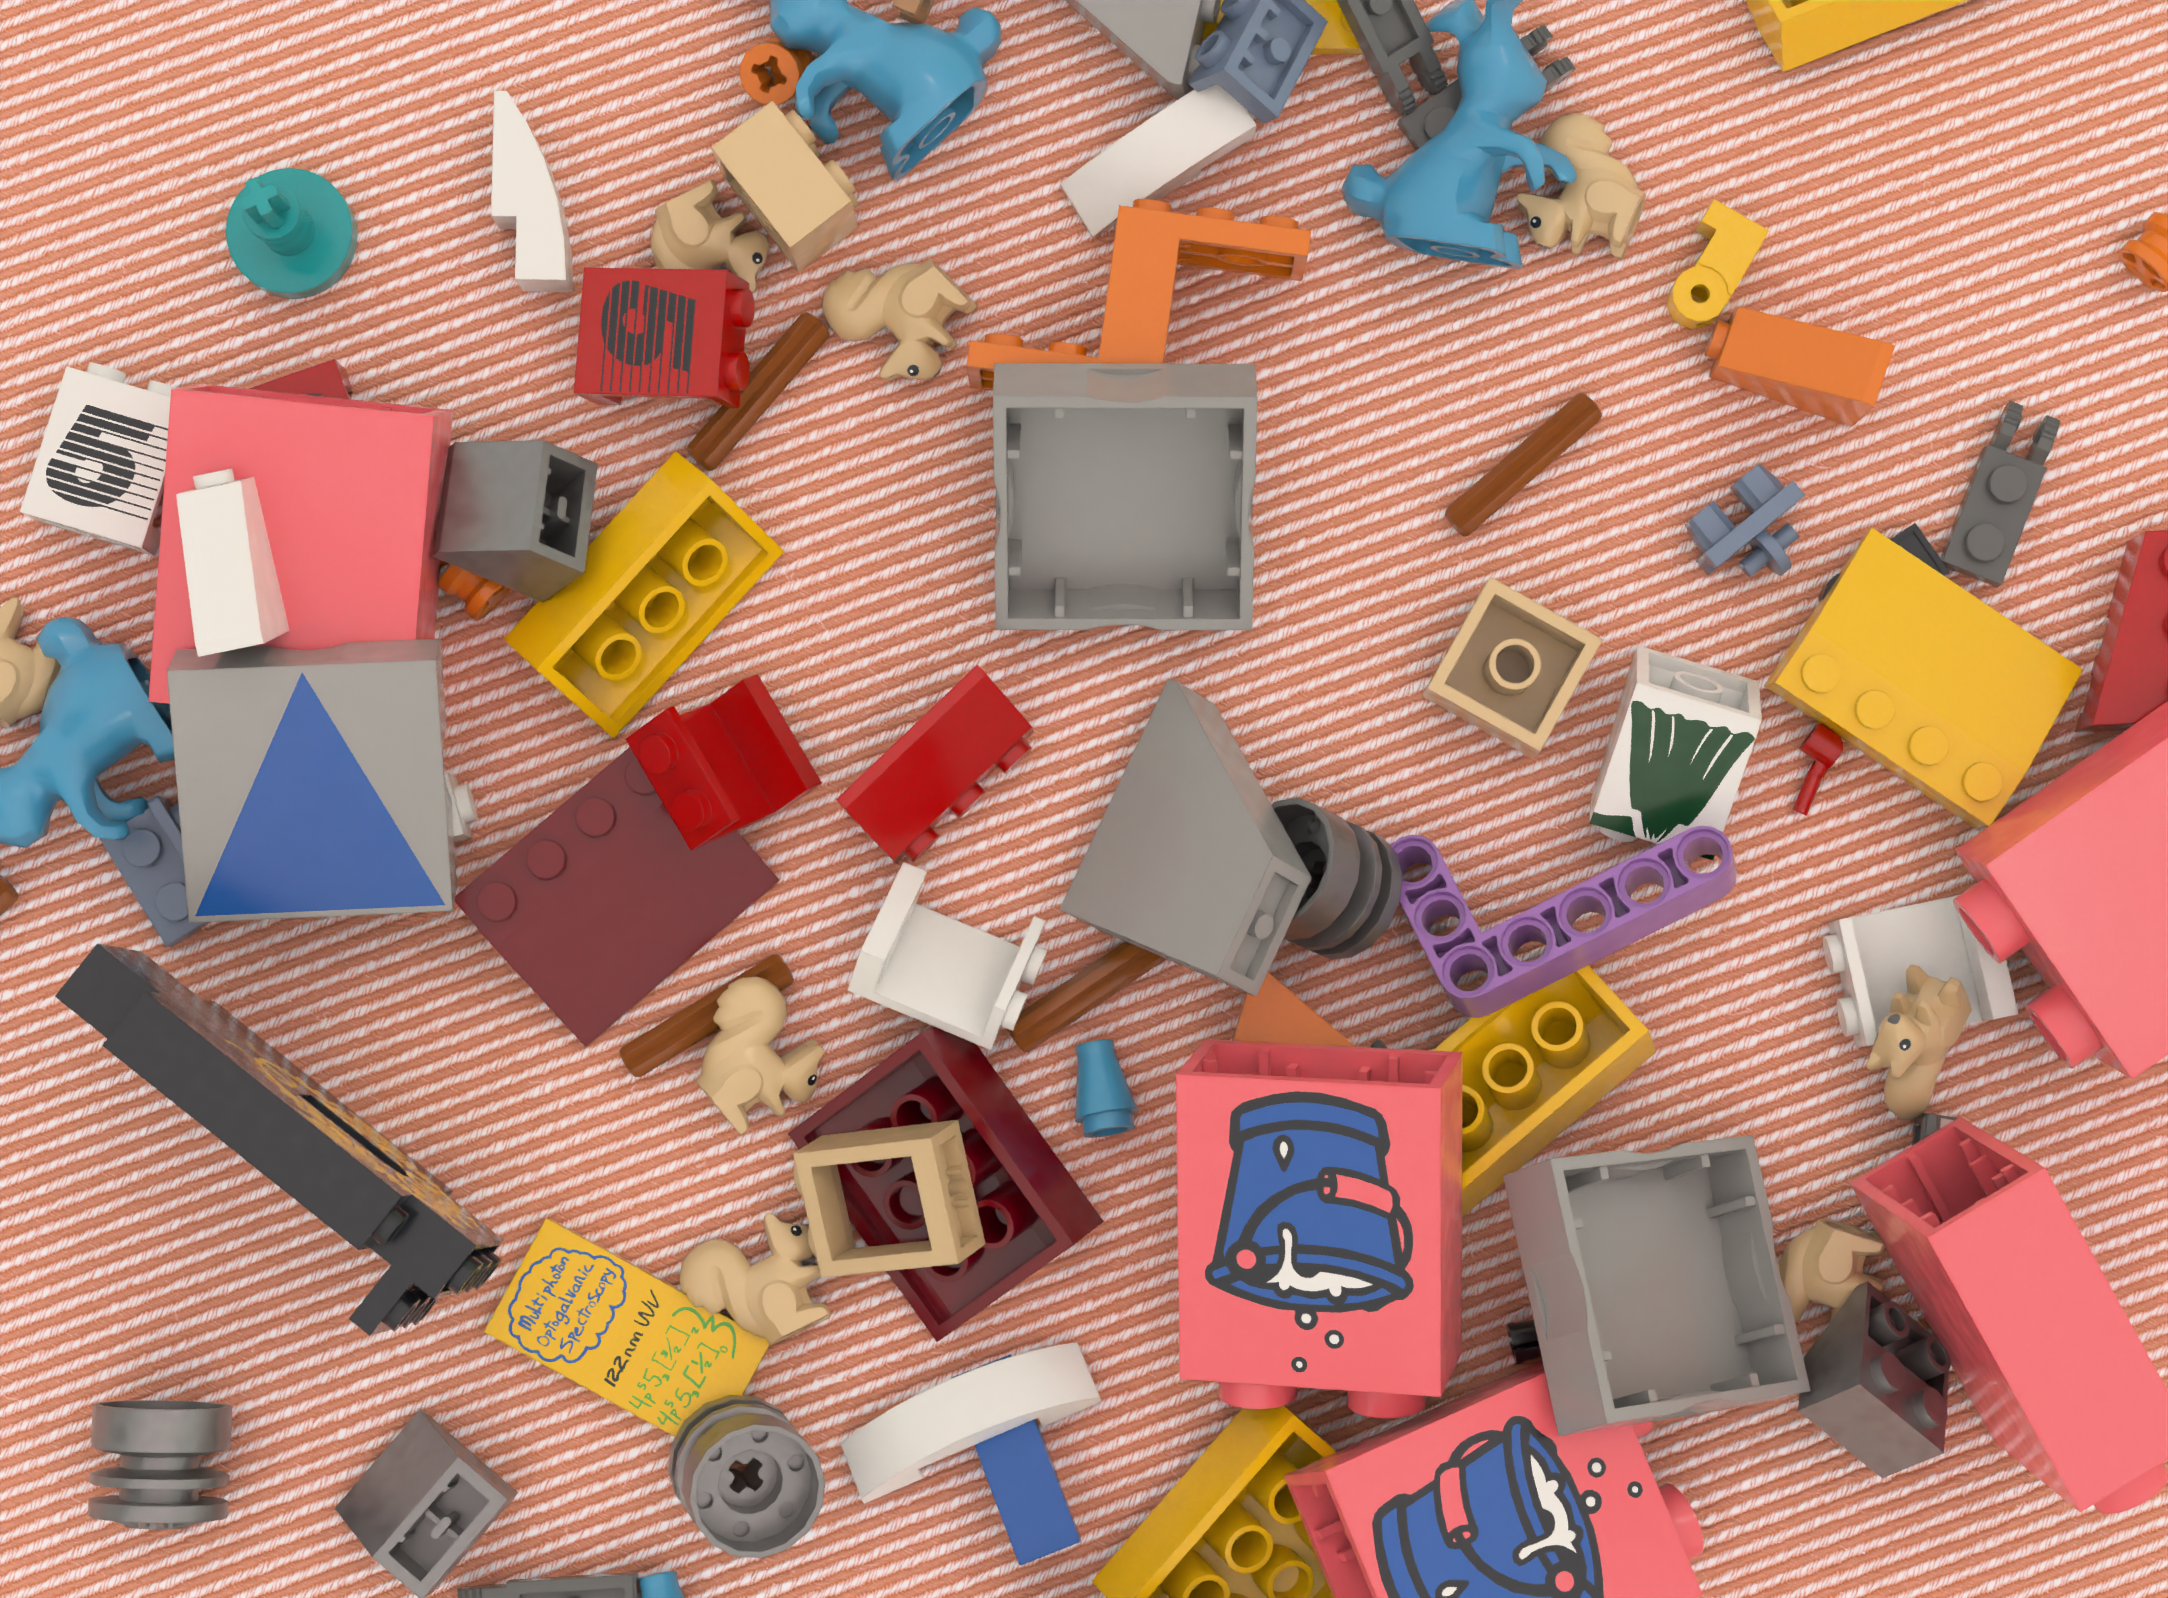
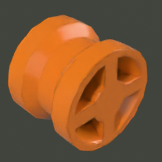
M777 35L772 36L745 53L740 63L739 76L742 86L750 98L760 104L767 105L771 101L776 105L783 104L796 96V84L807 65L814 61L813 54L807 50L786 48ZM765 65L771 67L772 73L775 75L774 82L771 81L772 77L768 69L765 68Z
M2153 212L2143 223L2144 233L2137 240L2126 242L2118 251V254L2124 266L2137 279L2154 290L2167 292L2168 216L2160 212Z
M452 564L444 572L438 583V586L448 596L457 595L465 602V612L475 621H479L488 615L512 590Z

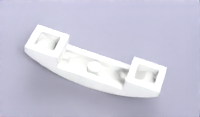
M1078 1343L1056 1345L990 1363L929 1388L873 1419L844 1440L841 1446L861 1500L865 1504L923 1479L920 1468L1036 1418L1039 1419L1042 1427L1102 1401Z

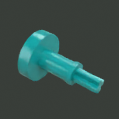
M295 168L273 170L245 182L246 186L237 195L230 208L226 223L228 249L238 269L259 289L273 296L287 299L315 296L336 284L352 263L356 252L358 234L353 212L340 192L329 181L318 174Z

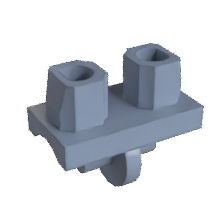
M1759 463L1730 487L1752 515L1735 527L1718 505L1712 501L1685 524L1695 545L1703 553L1696 562L1707 575L1711 574L1747 543L1750 544L1753 551L1742 559L1738 565L1748 577L1751 578L1765 565L1779 576H1782L1792 567L1790 559L1784 550L1799 538L1795 529L1786 523L1772 536L1765 529L1793 507L1805 494L1794 481L1784 487L1772 473Z

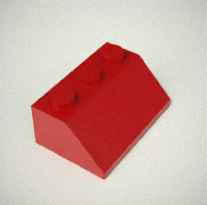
M976 665L851 784L836 801L895 864L905 855L914 862L938 840L940 835L933 828L951 811L958 818L962 817L984 796L986 791L979 784L997 767L1004 774L1008 773L1030 752L1032 747L1026 739L1033 733V728L989 676Z

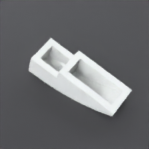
M1218 84L1200 92L1194 89L1120 138L1060 183V186L1089 234L1094 239L1116 226L1119 205L1133 207V201L1136 199H1161L1199 176L1201 169L1254 138L1256 124L1247 109Z
M494 91L491 217L499 229H516L515 280L523 292H574L571 244L565 211L553 173L532 130L508 92Z

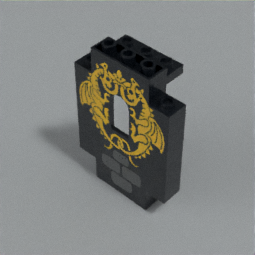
M97 943L55 995L58 1000L107 1038L102 1045L356 1249L370 1248L391 1265L349 1318L369 1336L388 1330L395 1332L399 1327L406 1329L411 1323L416 1326L432 1309L439 1297L451 1294L459 1295L462 1291L468 1293L472 1288L478 1290L500 1264L502 1259L494 1254V1252L504 1240L449 1197L453 1190L217 1002L202 1000L143 952Z

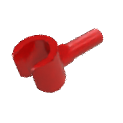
M1820 723L1814 726L1799 750L1815 760L1807 772L1792 809L1806 816L1822 778L1825 777L1827 770L1837 761L1843 751L1841 737Z

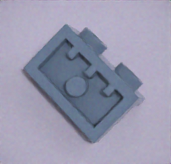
M1224 0L1221 6V12L1224 16L1216 31L1209 35L1198 48L1195 59L1200 65L1194 70L1188 84L1197 92L1218 84L1264 124L1279 117L1328 21L1305 0Z
M156 796L147 802L149 808L145 810L144 814L135 816L126 822L130 834L124 840L113 841L100 838V841L165 946L173 947L211 922L189 923L178 803L173 805L169 799Z

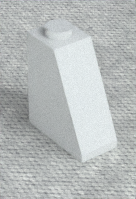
M232 468L193 476L195 489L178 493L176 498L194 640L198 657L264 644L290 631L255 478L250 477L235 481Z

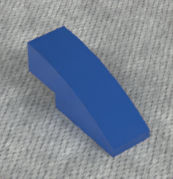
M1009 1354V1355H1007V1356H1004V1357L999 1358V1359H997V1360H994V1361H992V1362L986 1363V1364L981 1365V1366H979V1367L988 1365V1364H990V1363H993V1362H996V1361H999V1360H1002V1359H1006V1358L1012 1357V1355ZM1036 1419L975 1445L1020 1566L1081 1542L1080 1533Z

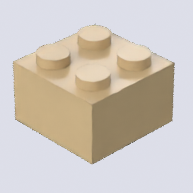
M771 101L712 146L711 149L723 178L797 272L800 273L859 228L854 212V207L859 202L853 194L855 191L853 184L838 164L832 159L823 165L817 158L820 156V153L814 145L816 138L801 117L794 110H791L784 116L776 104Z
M1489 577L1429 681L1422 697L1533 758L1543 748L1603 639L1494 578Z

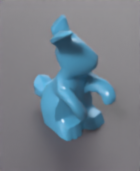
M770 0V27L784 46L789 49H802L821 55L807 65L796 84L795 107L797 114L809 120V127L825 145L835 143L839 136V131L831 117V110L841 97L851 89L861 92L892 122L879 136L882 143L880 150L892 181L895 179L898 181L909 173L931 151L950 136L980 104L987 89V78L983 71L984 65L995 55L1001 44V26L996 17L990 11L976 7L969 9L958 17V28L954 32H950L929 24L888 23L849 5L847 0Z
M1455 0L1447 4L1425 23L1429 32H1449L1455 35L1460 43L1457 74L1462 97L1454 116L1440 133L1409 156L1388 177L1378 174L1372 164L1353 165L1342 185L1343 198L1351 212L1362 217H1371L1378 220L1386 240L1396 247L1419 254L1451 260L1521 269L1523 265L1517 235L1503 231L1502 224H1492L1489 222L1501 175L1515 167H1525L1527 184L1531 191H1535L1545 184L1544 167L1550 168L1555 178L1561 183H1573L1576 180V171L1566 155L1546 145L1535 143L1527 136L1511 131L1512 122L1542 101L1547 80L1511 25L1514 9L1523 0H1487L1485 18L1475 0Z
M66 616L56 618L46 623L36 638L43 655L56 659L61 665L58 676L47 690L41 713L39 735L16 764L0 768V844L27 848L46 836L51 815L60 800L67 804L76 821L94 837L113 841L124 840L130 834L126 822L135 816L144 814L145 810L149 807L148 801L143 797L123 802L113 800L103 790L97 776L126 757L141 744L149 746L160 763L174 760L170 704L148 702L150 673L135 652L125 643H102L95 637L91 628L80 619Z

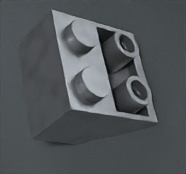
M544 440L453 443L448 447L433 557L545 602L585 573L598 464Z
M1868 1281L1862 1283L1855 1288L1803 1359L1811 1391L1799 1394L1798 1411L1878 1476L1884 1478L1944 1453L1945 1428L1948 1417V1378L1951 1359L1937 1336L1929 1333L1905 1313L1899 1304L1891 1301Z
M420 1409L335 1507V1510L379 1564L418 1598H426L437 1589L515 1498L518 1492L423 1409Z

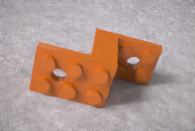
M1136 199L1133 201V207L1119 205L1099 356H1086L1087 348L1073 343L1051 342L1047 351L1024 348V340L1016 336L995 333L986 334L984 342L970 340L966 366L970 388L993 391L995 363H1164L1177 265L1302 281L1308 258L1311 231L1298 229V221L1280 216H1263L1260 218V224L1234 221L1235 213L1219 208H1198L1196 215L1171 212L1170 204L1152 199Z

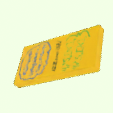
M550 1218L545 1219L484 1330L488 1335L674 1437L684 1420L703 1404L728 1395L743 1396L770 1347L769 1342L765 1338L743 1330L733 1318L722 1312L710 1314L703 1307L695 1308L689 1301L687 1294L683 1293L682 1290Z

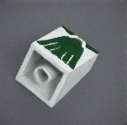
M1637 645L1591 798L1590 824L1599 826L1598 829L1601 833L1615 840L1633 842L1635 838H1640L1656 844H1660L1697 826H1710L1723 832L1762 722L1759 681ZM1705 854L1699 857L1713 860L1715 855Z

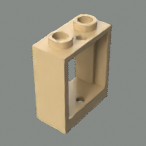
M958 1120L822 1135L793 1153L795 1161L794 1182L798 1192L803 1196L809 1222L808 1244L812 1254L817 1258L821 1278L959 1264L985 1245ZM911 1156L929 1240L856 1248L837 1165Z

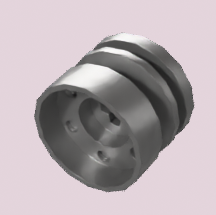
M1300 798L1276 801L1271 804L1312 877L1284 939L1331 960L1351 958L1371 947L1389 927L1400 902L1402 872L1397 853L1383 837L1367 831L1359 825L1345 821L1342 817Z
M728 1395L703 1404L684 1420L671 1443L668 1472L675 1495L710 1543L735 1557L764 1558L789 1549L809 1532L822 1509L825 1479L819 1457L778 1407L756 1396ZM736 1460L742 1464L749 1463L747 1469L742 1473L736 1469L729 1470V1468Z
M167 1400L109 1401L93 1404L91 1447L103 1452L121 1454L120 1466L104 1468L90 1473V1484L119 1488V1495L100 1496L89 1499L88 1516L93 1519L120 1523L127 1528L153 1530L184 1529L202 1522L227 1518L228 1501L223 1498L199 1496V1489L229 1485V1474L216 1469L200 1467V1455L215 1454L231 1449L232 1406L213 1402Z

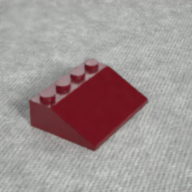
M629 747L455 896V903L497 952L585 1047H588L780 880L738 831L691 851Z
M931 1026L919 1033L798 1125L788 1135L800 1150L822 1135L951 1120L959 1121L985 1245L959 1264L886 1271L936 1342H938L1069 1249L1104 1221L975 1043ZM911 1156L837 1165L849 1220L868 1247L929 1240Z

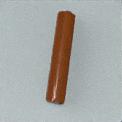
M808 312L802 313L751 371L748 385L745 390L741 391L740 408H726L722 405L688 444L687 451L689 455L703 468L709 471L716 469L829 337L827 327Z
M1578 393L1447 508L1445 516L1450 525L1463 536H1468L1599 422L1602 413L1596 403L1584 393Z
M1123 942L1021 1011L1014 1030L1007 1029L1019 1049L1023 1052H1030L1166 959L1130 943Z
M778 954L771 955L623 1046L619 1052L629 1072L634 1077H642L720 1029L713 1019L719 1008L717 999L728 989V985L741 978L759 977L775 985L779 991L790 986L794 978L783 958Z

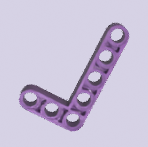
M1697 826L1481 933L1444 859L1431 840L1423 836L1408 835L1399 838L1390 845L1397 853L1402 876L1406 869L1414 864L1426 863L1432 866L1429 874L1420 881L1406 882L1402 880L1399 903L1450 1003L1457 1012L1474 1018L1490 1015L1722 899L1731 892L1737 878L1736 864L1729 839L1722 831L1714 827ZM1705 854L1715 855L1722 860L1718 868L1706 874L1696 873L1689 869L1693 860ZM1651 883L1663 888L1661 895L1652 902L1638 903L1631 899L1634 890L1640 885ZM1594 912L1605 917L1601 926L1595 931L1586 933L1573 929L1576 919L1583 914ZM1451 916L1459 919L1457 928L1449 935L1434 936L1429 933L1431 926L1439 918ZM1537 941L1546 945L1542 956L1534 961L1524 962L1515 958L1519 947L1527 942ZM1480 970L1488 974L1485 983L1476 990L1462 991L1457 988V983L1461 976L1469 971Z

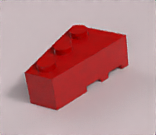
M2168 530L2145 531L2127 541L2106 617L2109 618L2099 655H2096L2091 671L2093 677L2083 712L2080 713L2075 732L2125 731L2168 701Z

